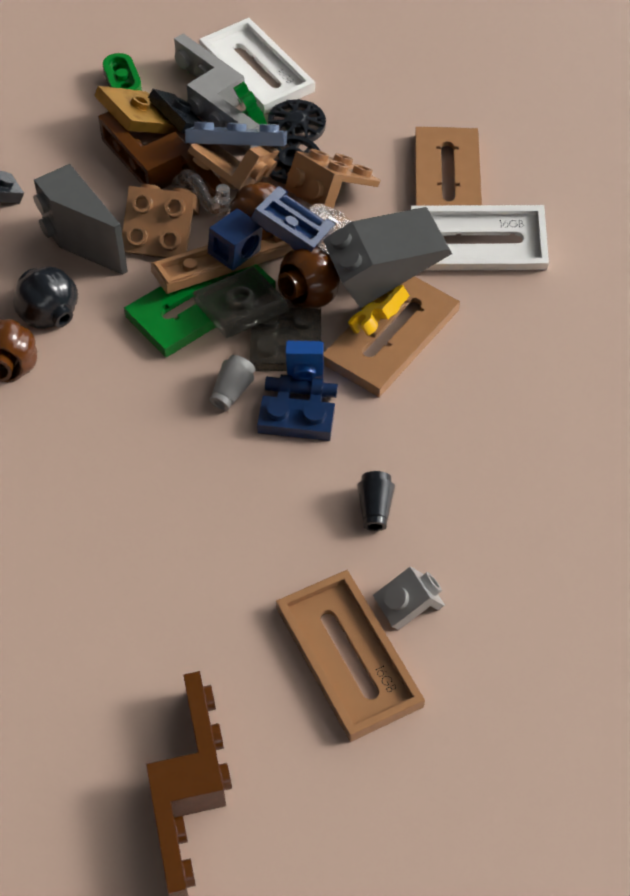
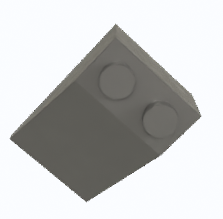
M71 164L34 179L37 194L33 196V199L42 215V219H39V225L47 238L52 237L58 246L66 251L119 274L127 273L128 269L120 223Z
M427 207L352 221L323 239L342 284L360 308L452 254Z

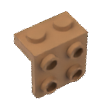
M196 143L191 144L188 152L194 156L193 161L205 170H213L220 176L219 180L233 190H236V188L240 190L248 184L260 182L263 177L267 178L277 165V161L274 159L279 153L273 146L249 148L240 162L218 144Z
M311 149L310 153L296 151L287 176L285 189L318 210L332 213L342 182L379 187L381 180L372 175V169L352 164L353 159L349 156L335 153L334 157H329L325 152Z
M142 184L141 187L129 186L122 230L125 253L168 258L187 252L192 215H199L201 202L191 190L184 188H173V191L162 190L160 187L150 184Z

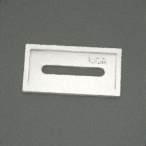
M250 18L199 39L200 46L244 76V81L249 91L253 92L257 100L256 103L264 115L281 102L300 99L315 92V81ZM241 48L251 57L253 56L254 60L277 83H280V87H271L235 49Z
M544 205L411 206V210L427 207L443 236H455L456 234H515L523 240L521 243L448 244L452 254L424 271L547 270L549 257Z

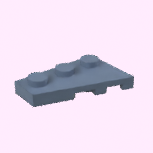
M194 122V127L185 130V143L284 147L287 144V131H279V125L259 124V129H247V124L227 123V127H214V122Z

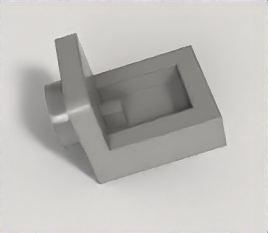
M412 567L407 568L373 595L391 626L398 630L431 606L440 610L445 606L438 595L442 589L435 578L429 572L423 574Z

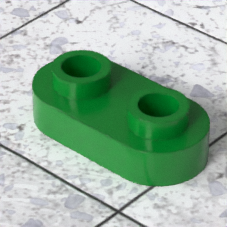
M114 53L108 55L103 60L104 76L109 87L142 91L140 76L129 55Z

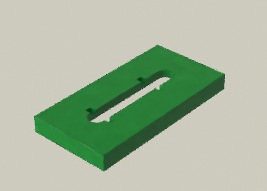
M255 264L168 294L159 286L124 307L125 317L167 358L276 291V281L259 265ZM228 276L236 277L234 281L224 286L222 291L214 292L179 313L177 318L165 319L162 317L167 312Z

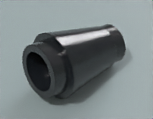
M366 472L362 474L361 481L357 484L364 528L370 531H382L387 528L395 484L391 482V475L386 472Z

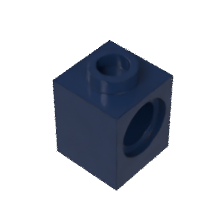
M237 208L209 227L207 253L233 271L260 251L263 228L252 221L250 216Z

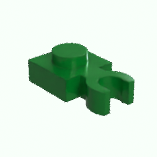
M243 81L235 86L233 89L238 97L242 112L258 124H267L263 112L256 103L257 100L253 92L249 91L246 83Z

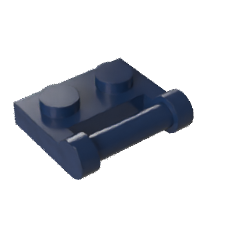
M278 186L255 209L251 220L260 225L266 232L272 233L290 245L293 250L302 248L312 252L317 246H320L324 238L332 233L336 223L328 218L326 220L322 219L287 195L288 191Z

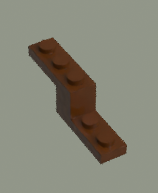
M109 111L98 116L102 141L141 184L155 185L163 189L184 179L217 216L229 211L228 196H230V189L219 180L211 169L205 170L193 161L194 156L188 152L191 144L185 143L176 132L143 146L141 141L137 138L134 139Z
M200 671L183 674L198 753L146 764L169 896H189L187 888L196 886L191 858L182 860L179 844L188 843L183 816L225 807L224 791L232 789L228 764H219L216 750L224 749L219 723L211 725L208 711L216 710L212 686H203Z

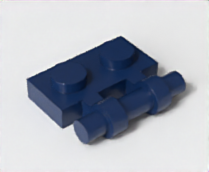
M281 374L280 378L266 376L265 391L278 392L277 397H262L257 423L258 433L330 441L335 403L322 402V398H337L338 384L325 383L324 379L313 378L312 381L292 379V375ZM290 394L311 396L310 400L291 399Z

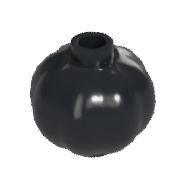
M52 266L38 269L32 268L20 276L13 296V306L17 315L34 328L46 329L55 325L57 327H64L73 318V312L78 300V290L74 281L61 269Z

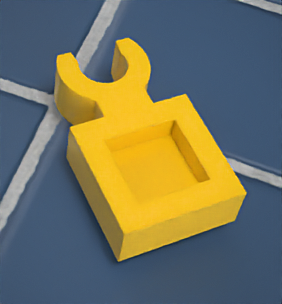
M399 285L362 307V311L353 315L348 324L354 333L357 334L363 329L364 333L370 336L377 329L378 322L381 319L389 320L390 317L394 316L410 295L404 285Z

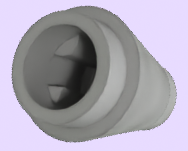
M231 355L228 360H224L209 399L210 402L221 410H229L230 406L254 381V365L238 355Z

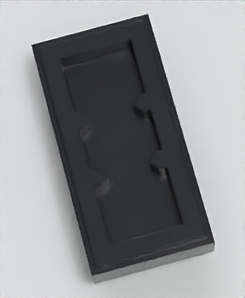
M153 88L148 96L150 102L183 134H185L186 129L194 127V122H202L191 111L192 106L185 100L178 98L175 94Z

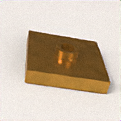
M104 86L97 87L94 94L96 99L127 131L160 134L177 133L178 129L150 102L148 98L150 94L147 91Z

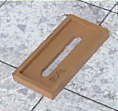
M415 127V206L482 205L478 128ZM444 146H449L453 149L455 199L453 201H446L442 197L441 148Z
M415 276L401 284L404 285L410 296L400 306V310L394 316L390 317L389 320L381 319L378 322L377 329L370 336H367L363 329L356 334L349 326L324 352V365L380 398L459 311V300ZM410 303L421 305L420 310H417L388 341V344L384 345L375 356L367 357L363 354Z
M348 569L276 600L277 611L350 742L424 708L425 699ZM323 615H333L343 632H345L374 686L378 689L379 695L375 699H367L361 692L321 621Z

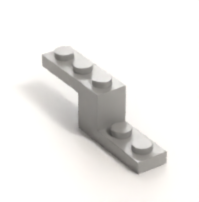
M185 34L174 38V57L176 63L180 68L187 70L196 77L195 80L187 84V102L192 106L191 111L206 122H214V127H227V123L247 124V129H259L257 122L236 108L239 102L233 88L244 81V76ZM236 145L240 146L246 151H248L249 148L258 147L254 145Z

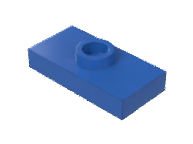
M286 341L287 375H292V379L312 381L313 378L323 379L324 342Z

